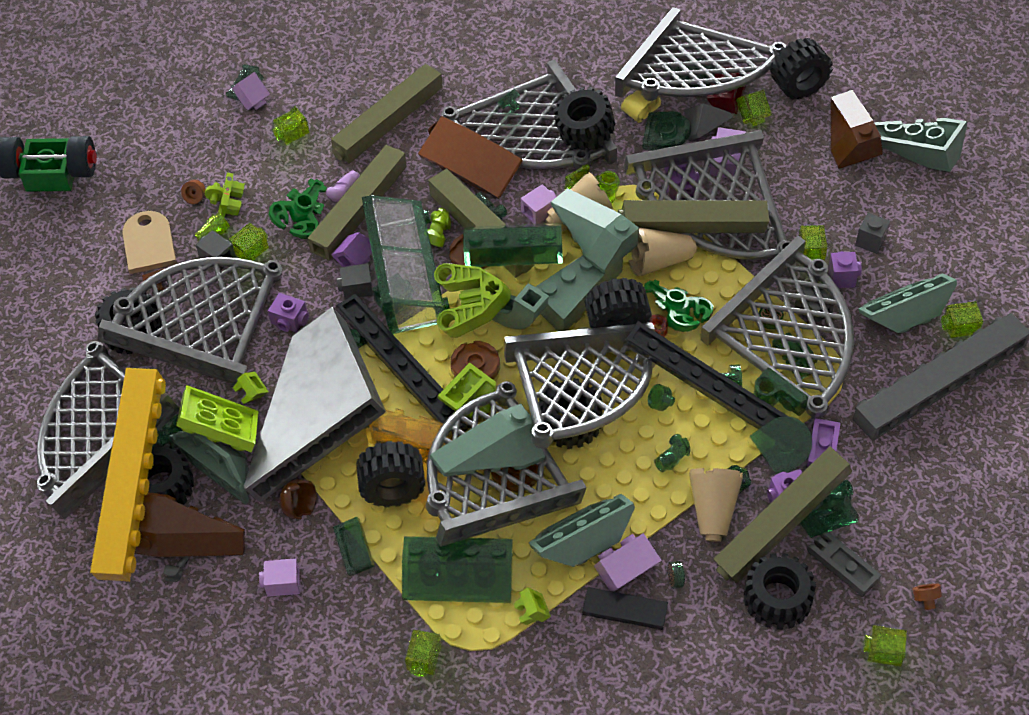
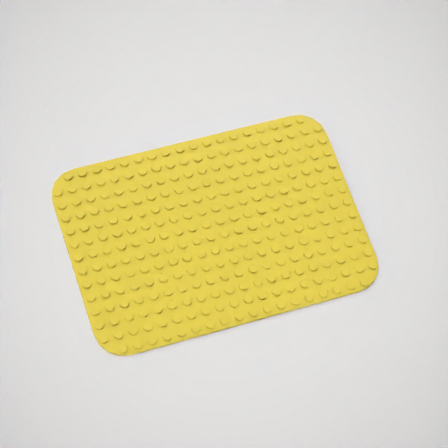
M617 185L605 191L614 211L618 212V209H622L624 200H641L635 192L637 185ZM654 192V195L658 200L659 195L656 192ZM548 226L525 241L534 252V266L528 272L522 273L515 278L498 260H495L483 270L499 278L510 289L511 295L517 297L528 283L536 287L583 254L578 243H575L569 229L558 232L556 229L552 231ZM703 234V236H702L703 239H705V240H707V241H709V242H712L708 237H706V236ZM697 247L696 253L691 259L643 276H636L632 272L628 261L632 260V253L629 252L623 257V270L617 279H634L642 283L643 287L647 281H654L656 279L661 287L670 290L675 287L684 289L688 292L686 297H704L711 301L714 306L711 319L755 276L735 258L717 255ZM460 291L445 292L389 328V331L443 389L455 378L451 371V356L454 350L466 342L467 344L474 343V341L489 343L497 350L500 358V370L497 377L493 379L496 381V389L504 381L513 383L517 390L515 396L517 403L521 404L530 415L517 363H506L505 337L558 332L540 314L525 329L509 328L491 320L458 338H452L438 327L437 317L444 310L457 308L462 305L461 299H459ZM646 293L652 313L650 323H653L656 333L801 425L812 418L806 412V405L721 340L716 338L709 345L702 342L701 329L706 323H701L700 321L703 315L700 314V317L696 319L693 308H690L689 316L693 317L694 321H700V325L689 332L676 331L668 326L666 322L668 312L658 308V305L655 304L656 298L654 294ZM762 294L754 302L766 303L764 295ZM769 295L773 305L785 306L784 302L777 296ZM750 306L742 313L754 316ZM757 308L760 317H762L761 312L763 308ZM586 310L582 313V317L578 322H574L569 330H576L581 327L590 328ZM780 311L782 313L780 320L791 321L788 312ZM794 313L798 323L807 324L796 313ZM738 319L729 325V327L741 328ZM455 320L450 322L449 327L454 324ZM744 320L747 329L759 331L755 321ZM763 323L766 332L778 334L774 324ZM781 326L785 335L797 337L794 327ZM800 328L803 338L816 340L812 330ZM727 332L745 347H748L743 334ZM749 335L753 345L765 346L762 337ZM768 338L772 348L784 349L781 340ZM787 341L791 351L803 352L800 343ZM364 344L358 349L386 413L302 472L301 475L305 480H309L315 485L316 492L436 635L451 646L468 651L494 649L512 640L535 623L527 625L521 623L519 617L525 614L526 609L520 611L515 609L514 603L521 597L520 592L529 587L542 593L550 612L599 575L594 565L600 561L598 556L603 552L589 558L585 563L574 567L542 558L530 547L529 542L535 539L545 528L591 504L605 499H614V496L622 494L634 503L635 509L620 542L631 534L638 537L644 533L648 539L694 505L689 476L691 469L704 468V473L708 470H713V468L740 471L778 442L660 366L655 365L652 369L649 385L640 400L623 416L601 427L598 436L593 437L591 443L587 444L584 442L583 447L578 448L577 445H574L572 449H567L566 445H562L560 448L556 446V442H553L547 448L568 483L582 479L587 488L581 504L440 546L436 536L441 520L439 517L428 513L426 501L429 495L427 460L433 439L441 426L370 347ZM806 344L810 354L822 355L819 346ZM825 347L828 356L840 358L833 348ZM630 350L626 351L625 355L634 360L636 353ZM751 350L772 366L767 352ZM610 352L606 353L605 357L614 362L617 355ZM589 354L586 355L585 359L594 364L597 357ZM774 354L777 363L790 365L787 355ZM573 356L565 359L573 366L577 361ZM793 357L798 367L809 368L806 358ZM549 358L545 363L554 368L557 361ZM623 359L618 364L626 371L630 367V364ZM812 359L816 369L828 371L825 361ZM533 360L527 361L529 371L531 372L537 363ZM601 361L599 368L607 373L610 366ZM582 363L579 370L587 375L590 368ZM832 363L835 373L840 365L838 363ZM562 365L558 372L567 377L570 370ZM542 367L538 374L547 379L550 372ZM635 368L632 375L640 379L642 372ZM776 369L797 385L793 371ZM615 370L612 377L621 382L624 375ZM596 372L592 377L599 384L604 379ZM799 372L803 382L815 384L812 374ZM575 374L574 377H573V378L579 379V382H580V383H582V382L584 381L582 378H580V377L577 376L576 374ZM818 375L822 386L827 388L832 378ZM555 376V377L553 378V380H552V382H554V381H558L559 383L562 382V380H560V379L557 378L556 376ZM531 377L535 392H539L543 383ZM628 380L625 386L634 390L637 384ZM608 382L605 388L615 393L618 387ZM841 384L840 388L838 389V391L836 392V394L830 399V401L828 402V405H829V404L836 398V396L841 392L842 384ZM801 388L811 396L822 394L819 390ZM622 390L619 397L622 400H626L629 395ZM602 393L600 395L602 402L608 405L611 398ZM497 401L495 402L500 407L508 409V406H502L498 404ZM616 402L612 409L616 408L620 404ZM575 409L571 412L576 417L582 414ZM478 417V424L485 421L484 418ZM400 441L403 444H411L413 448L419 450V454L422 455L425 486L423 493H420L417 499H412L410 503L401 504V506L384 507L365 501V498L360 496L356 462L359 459V455L362 452H366V448L374 447L377 443ZM544 466L543 478L558 486L546 466ZM484 469L476 470L480 474L484 475ZM437 471L438 482L446 486L447 477ZM490 472L489 479H491L492 481H494V480L492 479L491 472ZM466 474L456 475L465 481ZM471 476V485L482 491L483 482ZM453 481L452 490L463 496L464 487ZM536 482L535 485L532 486V488H534L535 490H536L537 482ZM542 485V491L550 489ZM488 486V495L499 501L500 492ZM524 490V497L531 495V493ZM470 491L469 500L480 506L481 497ZM508 496L505 497V502L513 500ZM451 497L450 506L461 512L462 503ZM487 501L486 508L495 506ZM468 507L467 514L475 512V510ZM449 512L452 518L456 517L455 515ZM620 542L611 546L613 551L622 547Z

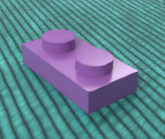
M814 419L807 467L829 446L837 451L840 430L839 422Z

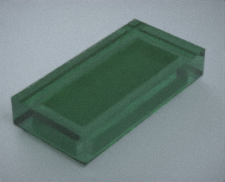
M358 517L333 527L349 576L375 567L361 521Z

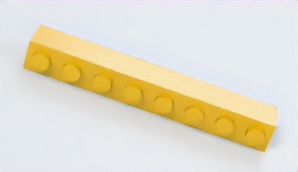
M126 368L90 570V573L98 580L130 582L131 573H134L136 569L134 554L135 548L139 546L141 539L139 524L145 515L144 495H147L149 491L147 476L148 470L153 466V454L151 452L153 444L157 442L156 422L157 419H160L162 412L160 397L161 394L165 393L166 388L165 379H163L157 369Z

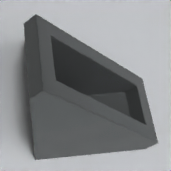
M704 103L685 109L686 138L689 141L700 138L733 118L732 113Z

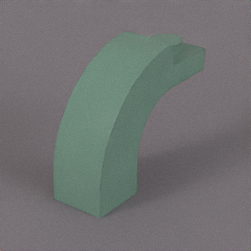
M528 283L517 297L511 295L509 302L492 320L509 328L525 329L546 308L549 295Z

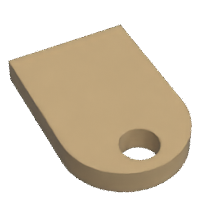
M143 211L133 215L126 221L123 227V239L130 274L177 264L171 228L164 215L155 211ZM143 220H151L148 225H139Z

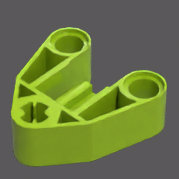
M443 263L434 272L435 280L447 291L461 292L459 299H461L462 305L457 308L444 310L437 317L438 327L452 338H458L490 322L511 298L510 289L499 278L480 267ZM452 274L451 278L446 281V278ZM455 320L454 324L449 327L450 322Z

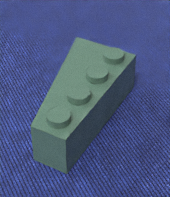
M582 255L537 285V289L549 295L548 304L541 315L558 332L569 331L571 325L574 322L577 323L582 317V313L586 310L585 298L588 292L604 281L617 278L623 270V258L606 273H603Z

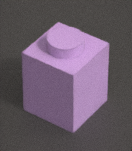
M255 72L232 88L247 110L252 107L257 110L267 103L265 98L270 95Z
M542 184L521 198V212L532 223L538 225L548 217L547 212L552 208L551 201L557 196L552 190H548Z
M297 559L264 561V571L259 572L260 588H265L267 597L300 594V569Z

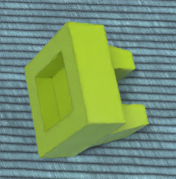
M256 372L243 373L237 378L238 382L233 386L235 392L242 389L246 392V396L241 399L243 404L261 398L269 392Z
M529 587L520 592L521 597L514 603L515 609L520 611L526 609L525 614L519 617L521 623L527 625L536 621L544 622L551 617L542 593Z

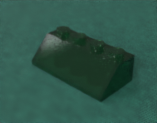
M561 223L465 227L463 230L465 265L486 267L563 263Z
M404 536L402 600L511 603L514 557L513 539L467 538L440 546L436 537Z

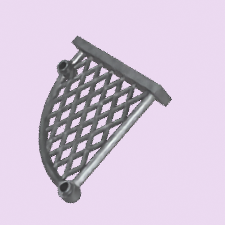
M672 8L615 77V96L623 98L630 89L641 91L645 100L653 101L659 95L696 97L731 91L765 75L772 68L771 64L775 60L776 54L780 53L781 49L786 47V45L782 42H776L773 46H767L680 21L681 10ZM682 31H685V32H688V33H692V34H695V35H686V34L683 33ZM701 39L705 43H695L692 40ZM709 39H713L720 42H711ZM685 40L688 44H678L676 41ZM727 46L730 50L721 51L718 47ZM734 46H738L745 49L738 50ZM710 47L714 51L705 52L701 48ZM694 48L697 52L688 53L685 49ZM677 49L681 53L671 54L668 50ZM760 53L769 55V59L763 57ZM743 54H753L756 58H747ZM727 55H737L740 59H730ZM710 56H720L723 60H713ZM693 57H704L706 61H697ZM677 58H687L689 62H680ZM660 59H671L673 62L663 63ZM764 62L762 66L758 67L753 63ZM746 63L749 67L740 68L737 64ZM729 64L733 68L723 69L720 65ZM713 65L716 69H706L703 66ZM696 66L699 70L690 71L687 67ZM679 67L682 71L673 72L670 68ZM663 68L666 72L656 73L653 69ZM729 73H739L743 77H732ZM712 74H723L726 78H715ZM695 75H706L709 79H699ZM678 76H689L692 80H682ZM662 77H672L675 81H665ZM711 83L716 84V85H712V86H706V85H705V84H711ZM698 84L700 87L690 88L688 85ZM681 85L683 88H676L671 86Z
M555 59L547 62V75L458 110L448 106L441 112V116L460 124V118L472 114L465 123L460 125L466 128H478L475 131L478 134L484 128L494 129L490 135L481 136L490 141H502L499 146L503 148L509 141L519 142L515 148L505 149L515 155L517 153L527 154L522 159L523 161L519 166L521 168L559 169L574 167L578 171H585L589 168L591 161L600 157H604L609 165L617 162V147L611 138L608 141L604 140V144L601 146L596 145L598 149L589 152L590 148L572 151L571 145L566 151L555 150L559 144H565L564 140L560 136L558 139L547 138L551 132H559L556 127L555 115H548V113L552 109L558 108L556 103L565 94H571L570 91L575 89ZM548 84L542 92L530 91ZM554 86L559 93L549 92V90ZM523 94L517 102H505V100ZM527 96L537 97L533 103L523 102ZM544 97H554L550 104L540 103ZM497 104L491 112H477ZM502 106L512 107L508 113H497ZM518 107L529 108L525 114L514 113ZM535 108H546L541 115L531 114ZM476 116L487 117L482 123H471ZM592 116L583 117L578 121H586ZM493 117L503 118L499 124H488ZM510 118L520 119L516 125L505 124ZM526 119H537L533 126L522 125ZM543 120H554L550 126H539ZM501 129L511 130L507 136H496ZM517 130H528L524 137L513 136ZM534 131H545L541 138L530 137ZM525 142L536 143L532 149H521ZM542 143H554L549 150L538 149ZM534 154L544 155L541 160H530ZM551 155L561 156L557 160H548Z
M762 130L626 155L624 170L626 175L636 173L638 183L635 192L641 200H657L654 192L659 195L658 200H672L666 195L668 185L677 191L675 200H681L682 196L686 200H698L700 193L708 200H716L715 197L718 189L727 196L726 200H739L733 195L736 186L745 193L743 200H748L749 197L753 200H761L751 192L754 181L757 179L763 200H767L768 213L772 227L767 226L765 239H761L756 233H748L745 244L737 237L738 233H725L730 237L728 247H726L718 240L720 233H715L714 236L711 233H698L697 236L693 233H679L690 235L695 240L697 247L730 258L763 260L775 258L791 243L786 239L757 151L760 150L764 140ZM741 153L739 161H737L733 156H731L734 154ZM746 154H749L755 174H752L743 166ZM723 157L721 165L713 158ZM705 160L703 168H701L696 162ZM727 160L737 167L734 176L725 169ZM687 163L685 172L677 166ZM710 163L719 170L716 180L707 173ZM669 167L667 175L660 168ZM691 167H694L701 174L698 183L689 176ZM651 170L649 178L647 179L645 171ZM674 170L683 177L680 187L671 180ZM741 171L750 178L747 187L738 180ZM655 174H658L664 180L662 190L653 183ZM723 174L732 181L729 191L720 184ZM705 178L714 185L711 194L702 187ZM687 181L696 188L693 198L684 191ZM772 232H774L778 245L776 248L769 249L768 243ZM703 234H704L706 237H708L712 242H709V241L703 239V238H702ZM752 240H756L763 246L764 250H752L750 248ZM736 242L742 249H733L734 243Z
M797 236L702 326L701 341L709 345L718 338L806 405L808 415L813 418H820L826 414L828 402L840 388L850 368L854 349V329L847 303L839 288L827 274L828 265L822 259L811 260L803 254L805 240ZM797 261L804 267L794 266L793 264ZM788 270L792 279L781 278V276ZM795 271L807 273L810 282L798 280ZM776 282L779 291L768 290V288ZM782 283L794 285L798 294L785 292ZM801 286L812 287L816 297L804 295ZM819 289L828 290L833 299L823 298ZM762 294L764 295L766 303L754 302ZM769 295L782 297L785 306L773 305ZM788 298L800 300L804 309L791 307ZM807 301L818 302L822 312L810 310ZM826 304L837 305L840 314L829 313ZM750 306L754 316L742 313ZM757 308L769 309L772 319L760 317ZM775 310L788 312L791 321L779 320ZM794 313L806 315L810 324L798 323ZM813 316L825 318L829 327L816 325ZM738 319L741 328L729 327L733 321ZM832 319L842 320L843 329L835 328ZM744 320L755 321L759 331L747 329ZM763 323L774 324L778 334L766 332ZM781 326L794 327L797 337L785 335ZM800 328L812 330L816 340L803 338ZM819 331L831 333L835 343L822 341ZM727 332L743 334L748 347H745ZM838 334L844 335V344H841ZM749 335L762 337L765 346L753 345ZM768 338L781 340L784 349L772 348ZM787 341L800 343L803 352L791 351ZM806 344L819 346L822 355L810 354ZM825 347L837 348L841 358L828 356ZM751 350L767 352L772 366ZM774 354L787 355L790 365L777 363ZM793 357L806 358L809 368L798 367ZM812 359L825 361L828 371L816 369ZM832 363L840 364L836 373ZM776 369L793 371L797 385ZM799 372L812 374L815 384L803 382ZM818 375L832 378L827 388L822 386ZM801 388L819 390L822 394L811 396Z
M210 257L189 260L165 268L139 284L127 297H120L114 302L113 313L115 316L112 322L101 320L98 327V341L236 384L238 382L237 378L246 373L247 366L241 363L273 282L278 281L281 277L282 267L275 260L262 264L240 258ZM219 266H221V267H229V268H227L226 270L220 272ZM214 267L216 276L206 281L204 271ZM237 268L248 269L250 272L239 278ZM192 269H197L196 271L192 272L191 274H189V275L187 274V271L192 270ZM255 271L262 273L264 278L261 287H258ZM232 272L234 282L225 287L223 277ZM182 273L183 278L173 284L171 276ZM199 275L202 284L192 290L189 280ZM250 278L253 288L243 293L241 283ZM166 279L168 288L159 293L156 284ZM218 281L220 291L211 296L208 286ZM185 284L187 294L177 299L175 289ZM236 287L239 297L229 302L227 292ZM152 288L154 296L144 302L142 295ZM204 290L206 300L196 305L194 295ZM255 292H259L252 310L249 311L246 298ZM170 293L173 302L163 308L160 298ZM222 296L225 305L215 311L213 301ZM189 299L191 309L182 314L179 304ZM138 300L139 305L134 308V303ZM156 302L158 312L148 317L145 307ZM241 302L243 312L234 317L231 307ZM208 305L210 315L201 320L198 310ZM175 308L177 318L167 323L165 313ZM141 311L143 321L133 326L131 316ZM227 311L229 321L219 326L217 316ZM193 314L196 324L186 329L184 319ZM249 316L242 335H239L236 322ZM160 317L162 327L152 333L150 322ZM124 320H126L127 327L122 326ZM212 320L215 330L205 336L203 325ZM179 323L181 333L171 339L169 329ZM145 326L146 333L137 331ZM231 326L234 336L224 342L222 331ZM198 329L200 339L190 345L188 335ZM164 332L166 340L157 336ZM217 335L219 346L209 351L207 341ZM183 339L185 346L176 342ZM239 340L233 359L229 360L226 347ZM202 345L204 352L196 350V348ZM221 351L223 358L215 356V354Z
M642 323L655 331L653 323ZM636 324L505 337L506 363H517L534 424L531 440L535 447L546 449L555 439L573 437L599 429L623 416L640 400L649 385L652 369L656 364L624 344ZM630 350L635 352L634 360L625 355V352ZM612 352L617 355L614 362L605 357L606 353ZM592 354L597 357L594 364L585 359L586 355ZM573 356L577 361L573 366L565 359ZM553 358L557 363L553 368L545 363V361ZM621 359L630 364L627 371L618 365ZM533 360L537 363L534 370L531 372L529 371L527 361ZM601 361L610 366L607 373L599 368ZM582 363L590 368L587 375L579 370ZM562 365L570 370L567 377L558 372ZM542 367L550 372L547 379L538 374ZM635 368L642 372L640 379L632 375ZM615 370L624 375L621 382L612 377ZM595 372L604 378L601 384L592 379ZM575 374L584 380L581 386L571 381ZM555 376L563 381L560 388L551 383ZM531 377L543 383L539 392H535ZM628 380L637 384L634 390L625 386ZM608 382L618 387L615 393L605 388ZM588 383L597 389L594 396L585 390ZM568 385L577 391L573 398L565 393ZM547 388L557 393L553 400L544 394ZM622 390L629 395L626 400H622L619 397ZM602 393L611 398L608 405L599 400ZM581 395L590 400L587 407L578 402ZM561 397L570 402L567 409L557 404ZM537 398L549 404V407L543 414L541 413ZM616 402L620 404L616 408L612 409ZM595 404L604 410L602 416L592 412ZM574 407L584 412L580 419L571 414ZM554 409L563 414L560 421L550 416ZM588 416L593 419V420H590V421L585 422V421L587 420ZM543 419H546L557 428L552 429L548 423L544 422ZM567 419H570L575 424H577L569 427H563Z
M92 341L86 346V357L73 369L55 393L43 417L37 440L36 455L40 473L37 480L38 489L45 496L49 497L46 502L64 519L74 512L107 479L114 436L107 437V428L116 427V422H107V414H116L117 419L122 383L124 382L126 370L110 358L108 349L101 342ZM93 363L104 365L103 367H90ZM109 369L119 379L106 380V371ZM86 371V381H77ZM91 373H101V381H91ZM77 386H86V394L76 395ZM91 386H101V394H91ZM106 386H116V394H107ZM166 392L161 394L160 397L162 412L160 419H157L156 422L157 432L180 410ZM63 400H71V408L62 409ZM76 400H86V408H76ZM91 400H101V408H91ZM107 400H116V408H107ZM61 414H71V423H61ZM76 414H86V422H76ZM92 414H101V422H92ZM51 428H55V437H49ZM61 428H71L70 437H61ZM76 428H86V437H76ZM92 428H101V437H92ZM48 442H55V451H47ZM61 442H70V451H61ZM76 442H86V451H76ZM92 442H101V449L99 451H92ZM47 457H55V466H48ZM61 457H70V466H61ZM76 457H86V463L83 466H76ZM61 472H70V478L67 481H61Z
M509 381L499 384L496 391L482 395L456 410L440 427L433 439L427 460L429 495L426 501V509L430 515L439 517L441 520L436 536L440 546L578 505L582 502L587 488L582 479L568 483L547 448L543 449L544 460L536 463L538 465V474L527 468L517 469L520 471L519 480L508 474V467H503L502 470L500 469V471L495 472L502 476L501 485L489 479L491 469H484V475L477 471L474 474H466L465 481L456 475L446 476V486L438 482L437 471L441 472L429 458L430 454L441 448L443 443L448 444L456 439L458 435L461 436L465 433L459 429L460 421L471 426L472 429L479 425L478 416L487 420L494 416L496 411L505 410L497 405L496 401L502 406H508V408L518 405L515 399L517 390L515 385ZM490 404V415L479 410V408ZM473 412L472 420L466 418L465 416ZM451 431L453 432L452 440L447 438ZM544 466H546L558 486L543 478ZM525 475L537 481L536 490L525 484ZM471 476L483 482L482 491L471 485ZM507 480L519 486L518 495L506 489ZM453 481L464 487L463 496L452 490ZM542 485L550 489L542 491ZM488 486L500 492L499 501L488 495ZM524 490L531 493V495L524 497ZM470 491L481 497L480 506L469 500ZM508 496L513 500L505 502V497ZM451 497L462 503L461 512L450 506ZM487 501L495 506L486 508ZM468 507L475 510V512L467 514ZM449 512L455 515L456 517L452 518Z

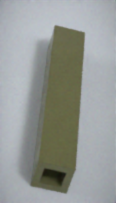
M425 63L332 137L333 155L338 160L343 159L347 163H351L443 88L442 74Z
M388 145L383 147L308 237L310 252L329 261L333 258L332 253L348 235L355 231L405 170L407 164L404 152Z
M448 169L443 170L428 180L430 196L444 209L448 210L449 214L515 278L522 273L528 272L534 266L533 250Z
M624 200L622 209H618V213L640 228L673 233H765L769 224L767 200Z
M829 446L714 558L718 565L715 570L726 581L731 578L735 583H738L748 574V571L751 570L755 562L759 563L761 557L766 556L852 473L850 464Z

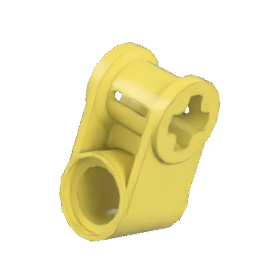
M636 90L624 99L621 110L638 123H641V119L645 120L660 107L661 99L658 96L653 101L645 100L641 91Z

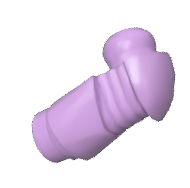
M350 171L336 182V186L329 187L326 190V196L333 202H338L358 179L359 173Z

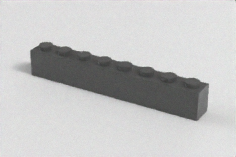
M1012 313L1007 314L1003 318L997 317L985 329L980 328L976 330L970 338L965 341H958L947 352H940L931 362L927 364L922 363L913 373L898 378L892 386L888 388L883 387L874 397L869 400L864 399L860 401L855 407L853 421L872 441L876 440L1027 346L1029 330Z

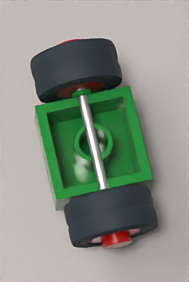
M90 136L26 139L25 147L22 139L19 137L0 138V177L4 179L21 178L26 192L71 191L74 178H89L94 175L97 154L94 142Z

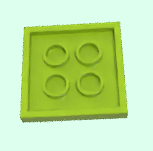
M186 385L182 395L176 426L187 433H197L206 436L212 442H223L231 445L232 448L238 451L246 450L252 453L256 442L258 410Z

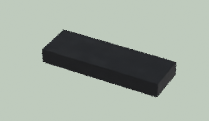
M587 587L582 615L663 630L668 602Z

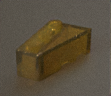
M396 408L395 412L386 410V413L365 427L369 447H374L377 443H386V441H400L403 444H411L413 448L419 450V454L422 455V461L427 464L433 439L444 423L419 416L417 420L403 415L404 410ZM451 432L447 436V438L450 440H452Z

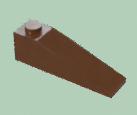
M853 90L831 97V153L838 169L883 155L881 135L873 119Z
M151 492L144 495L145 515L139 524L141 539L139 546L135 548V554L154 557L244 554L245 529L216 516L213 518L198 512L199 509L194 506L186 507L175 502L176 498L169 495Z

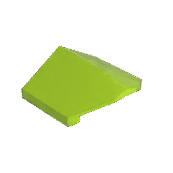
M469 363L437 398L456 411L466 403L482 395L494 392L496 381ZM487 404L479 408V410L488 414L491 411V406ZM471 412L465 417L473 418V412Z

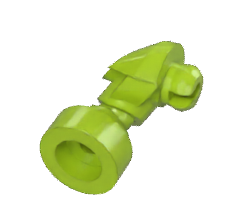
M439 208L438 211L431 213L430 220L432 223L428 230L423 231L421 241L443 248L446 240L443 230L451 228V217L448 210Z

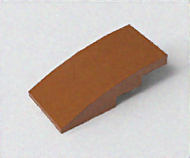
M443 116L440 117L418 152L421 158L438 165L442 170L448 169L463 182L500 199L523 161L520 157L498 144Z

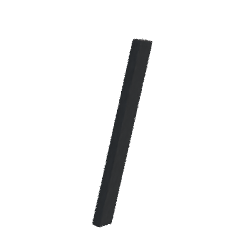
M356 293L337 304L336 311L434 420L442 426L455 412L437 398L444 389ZM460 421V430L465 432L471 428V426ZM452 431L448 434L451 438L453 436Z
M639 321L624 342L625 345L796 454L801 452L812 433L808 428Z

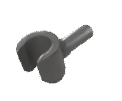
M183 556L176 566L166 565L164 568V575H167L165 580L178 582L181 579L183 568L191 556Z

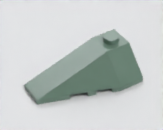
M937 118V122L924 123V119L916 120L913 124H902L901 121L874 122L881 135L883 148L927 168L950 172L961 156L967 121Z
M568 188L551 201V206L562 223L571 232L575 243L577 242L582 249L585 259L601 272L606 273L638 245L639 227L622 214Z
M521 404L498 412L430 454L429 458L443 476L474 474L476 470L491 469V472L500 471L503 467H514V470L524 469L543 461L545 456L543 449L535 447L531 440L534 427L531 415Z

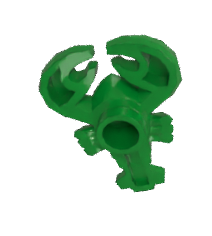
M309 179L308 185L310 187H307L302 193L298 192L296 188L292 189L287 194V197L292 201L273 202L269 207L271 222L278 228L285 230L289 222L287 212L289 211L292 221L297 222L293 225L294 229L291 228L289 233L300 239H308L319 225L313 213L321 214L324 204L318 203L317 199L319 192L325 193L327 187L318 179Z
M656 279L654 281L649 280L644 285L646 293L654 294L656 298L655 304L658 305V308L668 312L666 322L670 328L676 331H692L700 325V321L701 323L708 321L713 314V304L704 297H686L688 292L684 289L675 287L670 290L661 287ZM690 308H693L696 319L700 317V314L703 315L700 321H694V318L689 316Z

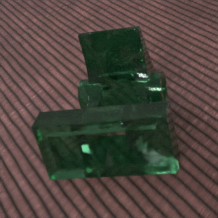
M845 479L800 522L811 538L858 522L859 515L851 505V495H853L854 490L849 480Z

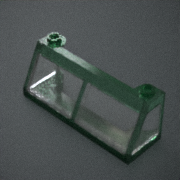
M374 195L362 197L381 303L389 331L392 334L436 325L439 314L444 310L450 309L448 298H442L440 285L434 278L436 266L426 225L431 223L428 210H423L421 201Z

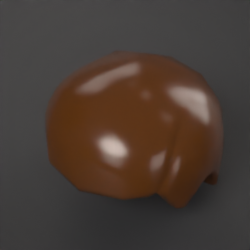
M295 479L289 481L280 493L279 505L283 514L291 519H302L301 516L310 515L316 504L317 492L315 485L309 480Z

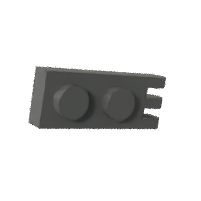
M825 530L821 534L822 538L817 537L814 540V544H810L807 547V551L863 597L881 579L882 575L829 531Z

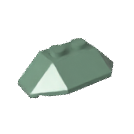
M942 273L932 279H924L871 300L858 308L860 314L897 333H904L909 331L911 327L928 323L931 319L940 316L957 286V280Z
M180 431L168 437L172 449L174 447L180 449L188 462L245 505L249 502V493L244 489L249 469L246 462L247 457L242 451L234 450L229 444L223 442H212L206 436L197 433L190 434Z
M619 494L614 496V499H605L591 504L545 528L535 539L529 542V545L542 558L572 567L583 564L589 558L608 550L611 546L620 542L635 509L634 503L624 495Z

